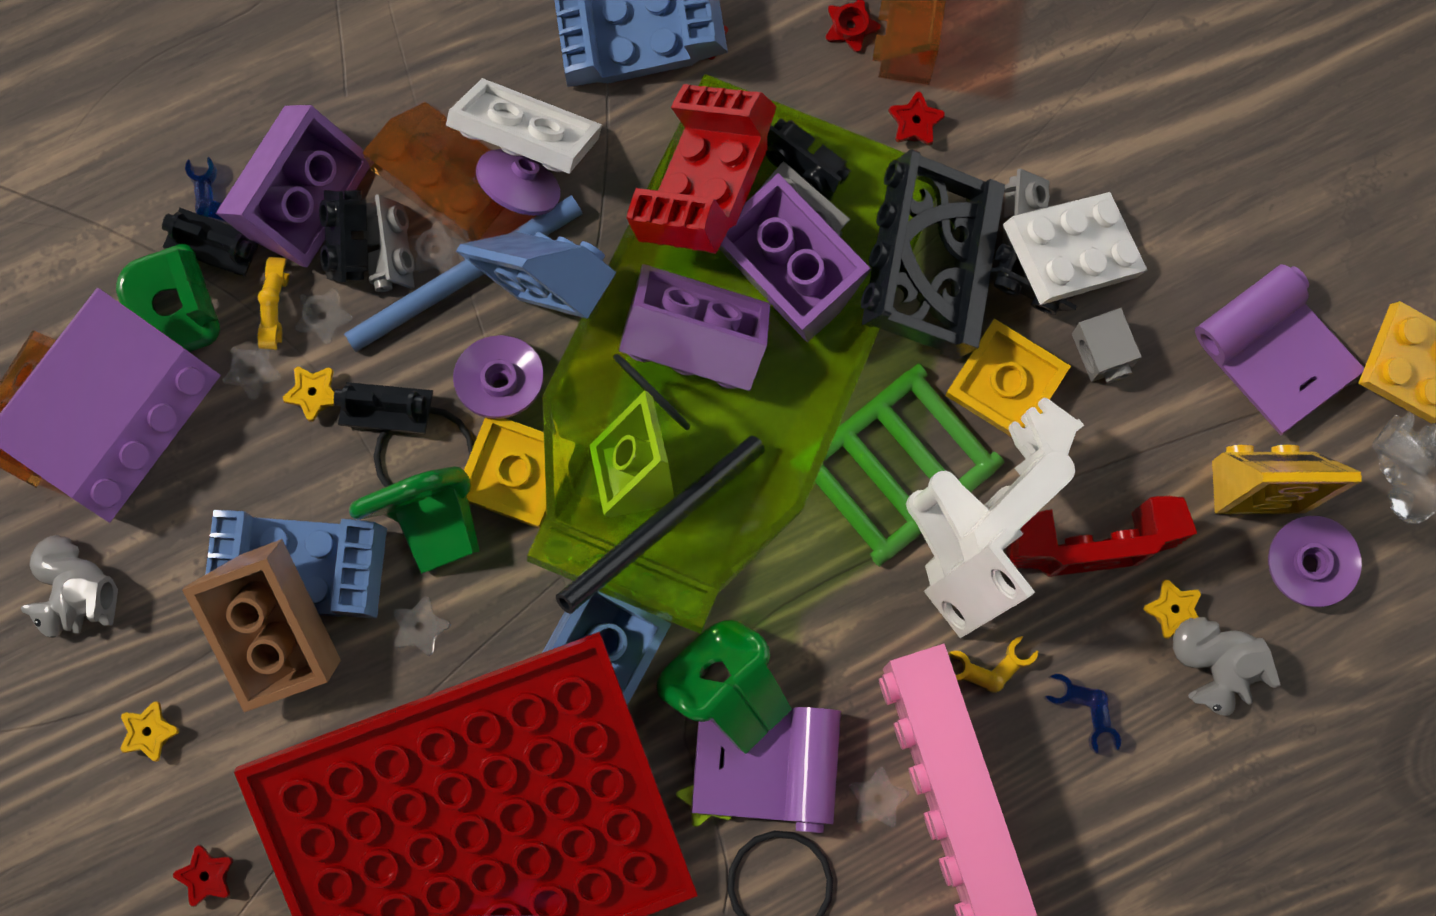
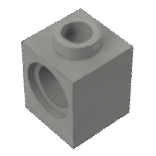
M1122 308L1079 322L1072 332L1073 339L1091 382L1105 378L1107 384L1122 380L1132 374L1131 368L1141 359V354Z

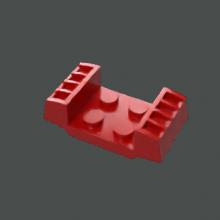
M683 84L673 101L671 109L685 129L659 190L636 188L626 218L638 242L717 253L729 228L736 226L767 151V136L777 107L762 92Z
M1154 496L1132 511L1134 529L1111 533V538L1098 542L1093 541V535L1073 536L1064 539L1065 544L1058 545L1053 510L1051 509L1037 512L1020 528L1023 535L1006 547V555L1017 569H1039L1048 577L1139 566L1158 552L1178 547L1179 544L1196 535L1197 530L1184 497Z

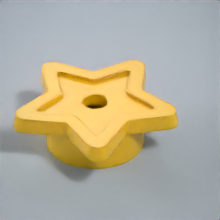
M299 366L294 369L295 386L283 396L284 403L301 406L306 419L309 422H313L320 411H323L328 406H334L335 392L331 387L334 370L328 367L312 374ZM311 388L316 389V394L313 396L308 393Z
M1164 579L1161 584L1160 597L1146 604L1143 609L1146 613L1157 619L1161 624L1163 637L1169 639L1183 621L1189 618H1198L1194 608L1201 596V592L1199 590L1180 591L1170 580ZM1172 605L1179 607L1178 613L1172 612Z
M152 702L141 714L125 712L121 715L128 733L120 749L123 753L142 750L152 761L158 762L162 747L168 739L179 733V728L168 723L163 718L160 702ZM146 727L151 729L149 736H145L143 733Z

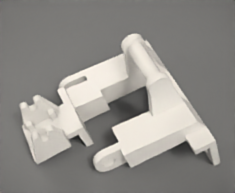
M1043 398L1038 402V406L1043 414H1040L1035 407H1031L1021 416V421L1024 423L1025 428H1022L1016 421L1008 427L1015 446L1025 457V460L1015 467L1020 477L1011 486H1005L998 490L983 505L960 483L955 475L948 471H939L932 476L928 487L924 490L913 492L907 499V510L915 520L934 555L925 565L930 585L924 592L959 638L974 631L1035 593L1003 550L1023 535L1020 528L1074 477L1075 466L1068 453L1076 431L1084 426L1080 419H1075L1048 398ZM1000 571L1010 578L1016 590L1005 582ZM952 605L960 611L964 620L955 613Z

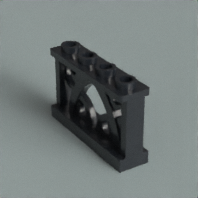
M911 149L898 159L893 160L887 167L884 175V184L887 186L885 200L876 218V223L880 227L877 243L872 248L869 256V266L872 267L870 281L861 299V307L864 309L862 325L870 328L874 326L938 349L941 355L956 360L979 348L1005 184L993 179L983 181L920 156V152ZM916 179L931 185L936 195L937 206L933 207L932 196L924 188L919 190L921 201L918 202L913 199ZM947 191L966 198V202L949 203ZM938 224L941 241L947 251L956 258L954 268L941 271L929 282L916 261L910 241L923 229ZM956 228L961 230L959 242L954 239L951 233ZM943 281H948L952 284L950 295L947 293L946 288L942 289L940 294L937 292ZM896 287L900 288L904 293V299L900 304H907L915 298L920 302L914 314L906 315L894 308ZM930 312L945 326L941 328L922 320Z

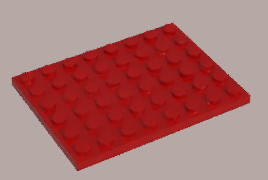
M600 632L237 766L234 770L292 916H647L698 896Z

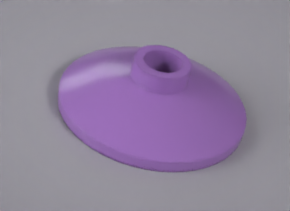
M494 149L483 154L477 163L476 177L481 188L496 203L511 211L524 215H543L552 211L560 199V187L556 178L549 169L545 168L538 161L525 156L510 155L502 149Z
M504 335L486 337L471 344L460 355L453 374L456 394L463 405L479 416L492 419L508 418L526 410L539 396L544 381L543 366L536 351L526 342ZM499 379L508 381V384L504 387H493L494 382Z
M1305 516L1287 523L1273 538L1268 553L1269 571L1275 585L1287 598L1303 606L1326 607L1343 600L1353 591L1361 574V553L1354 537L1338 522L1322 516ZM1305 556H1311L1315 559L1317 567L1314 572L1305 569L1303 565Z

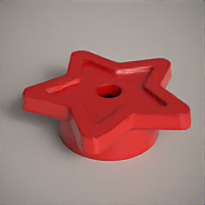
M857 0L854 3H848L841 7L828 6V13L833 22L825 36L828 42L845 41L854 52H859L864 37L877 32L881 27L878 22L869 18L865 10L864 0ZM853 22L855 27L849 28L847 23Z
M919 91L914 94L907 105H893L888 109L890 115L898 123L895 137L898 143L910 140L921 141L929 146L932 145L933 127L945 117L943 110L928 107L923 94ZM915 116L919 117L920 122L914 123L912 118Z
M197 845L194 848L190 865L173 873V877L188 887L189 905L196 907L209 895L221 898H228L230 896L226 880L227 872L233 863V858L230 856L214 858L202 845ZM207 872L209 875L206 881L201 879V873Z

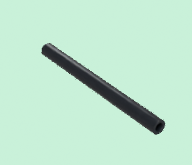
M753 435L746 438L556 594L558 605L565 612L572 614L765 453V447L761 440Z

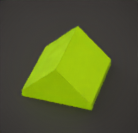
M644 390L589 445L603 514L610 518L664 507L674 498L669 463L654 400Z

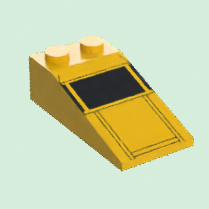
M1233 445L1226 447V452L1221 453L1212 460L1215 514L1307 513L1362 482L1360 471L1317 452H1300L1298 445L1271 447V452H1254V446Z

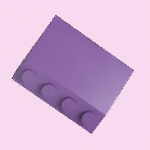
M96 288L1 411L0 449L110 523L221 375L107 293Z

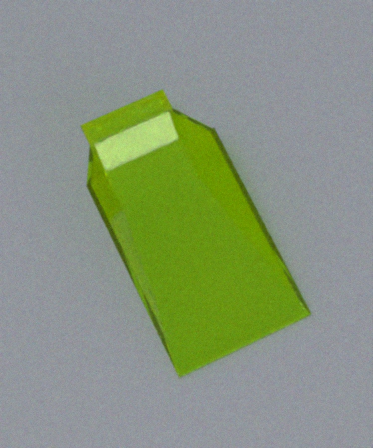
M704 74L699 86L747 91L707 74ZM771 100L777 107L771 123L773 127L780 118L786 122L792 120L815 138L814 144L808 149L810 153L814 155L823 144L847 161L846 167L852 170V172L842 185H838L830 202L850 219L841 230L843 233L841 238L869 266V256L872 248L877 243L880 227L876 223V218L885 200L887 186L884 184V175L889 164L905 153ZM681 121L647 187L649 190H659L685 129ZM766 155L763 158L746 202L778 168L767 159ZM916 179L913 199L920 202L921 193L919 190L924 188L932 196L934 205L936 195L931 185ZM629 224L608 265L616 274L587 319L581 318L543 394L546 517L527 554V562L570 580H575L662 508L613 518L603 514L590 444L644 391L614 360L613 356L619 354L690 424V429L685 430L654 400L669 463L674 497L749 436L753 435L759 438L765 447V453L599 590L601 593L701 634L718 594L804 510L880 331V328L874 326L870 328L862 325L864 309L861 307V299L864 290L869 284L871 271L841 313L808 343L770 304L767 347L750 391L738 387L730 389L719 385L715 380L695 374L683 375L673 370L672 367L652 361L640 362L631 358L626 353L619 352L623 328L642 264L649 265L758 300L768 301L719 249L714 254L707 251H694L681 247L675 248L674 246L638 242ZM922 231L910 241L913 252Z

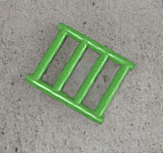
M919 363L891 383L794 464V468L802 476L808 474L869 545L873 550L870 556L879 567L917 538L921 531L907 510L906 502L909 495L857 436L863 429L878 419L929 479L939 471H946L892 409L895 403L912 391L974 462L975 466L958 479L968 491L972 492L1005 463L1004 459L995 451L990 454L926 381L925 378L928 374ZM841 447L846 449L907 521L887 539L824 466L823 462Z

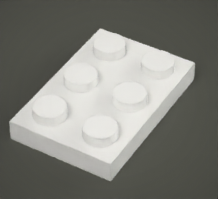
M483 78L449 109L446 126L460 131L463 136L469 139L484 140L501 147L504 152L510 155L525 156L542 163L545 168L551 171L566 172L568 174L598 141L602 124Z
M1110 192L1015 215L1003 224L1040 305L1134 279L1147 271L1145 263Z

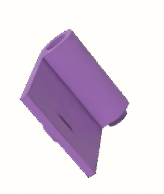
M1280 264L1195 328L1196 337L1204 350L1281 436L1361 376L1364 370L1359 361L1306 305L1309 296L1307 290L1309 288V281L1305 274L1295 266L1290 268L1283 264Z
M811 707L792 708L746 754L740 751L711 720L698 722L691 813L795 821V831L824 833V824H833L841 711ZM721 747L723 748V751H724V753H723V766H722V768H721V764H722V749H721Z

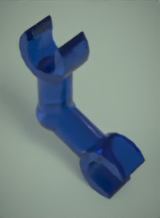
M208 157L207 172L203 175H195L194 167L188 159L185 171L194 184L196 213L225 221L216 214L222 202L213 200L212 183L217 177L216 166Z
M1062 674L1048 676L1052 680L1062 682L1065 687V693L1061 698L1044 696L1043 698L1047 702L1062 704L1068 701L1090 707L1093 731L1089 736L1090 749L1095 754L1099 752L1097 738L1104 732L1112 737L1114 750L1119 751L1121 737L1111 725L1107 693L1101 689H1091L1072 684L1071 680Z

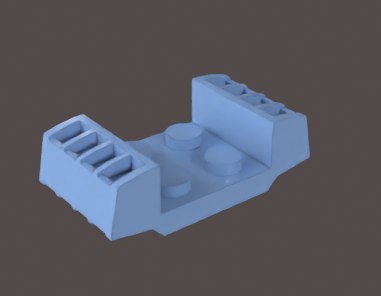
M554 0L567 87L596 82L613 83L692 66L699 60L728 53L720 0Z
M213 510L205 575L243 553L282 539L319 615L377 618L387 528L376 522L341 519L340 524L256 518L245 511Z

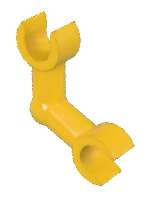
M268 257L266 262L265 282L258 294V301L260 303L259 349L277 350V343H282L283 331L278 317V303L282 287H286L289 282L290 274L284 273L287 258Z
M1023 636L1017 637L1010 642L1007 647L1006 656L992 671L971 663L968 656L961 651H951L948 655L960 660L963 664V672L955 674L957 682L966 680L984 687L990 692L997 693L1004 688L1006 682L1020 668L1028 667L1036 660L1038 651L1034 652L1029 659L1021 660L1017 658L1014 652L1015 646L1019 644Z

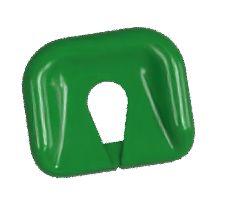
M178 244L129 262L121 270L116 282V293L119 303L189 352L209 346L216 341L220 333L219 320L208 289H206V283L195 252L189 245ZM177 289L183 307L169 316L159 315L153 306L155 296L164 290Z
M453 466L430 470L408 477L352 502L349 506L350 516L357 520L384 515L399 522L421 574L480 551L467 499L471 481L468 474L460 467Z
M724 620L704 630L664 668L657 680L656 690L660 699L691 720L698 722L711 720L745 754L792 710L772 672L767 667L770 661V648L766 640L758 632L735 620ZM715 662H723L731 675L724 682L701 679L704 670Z

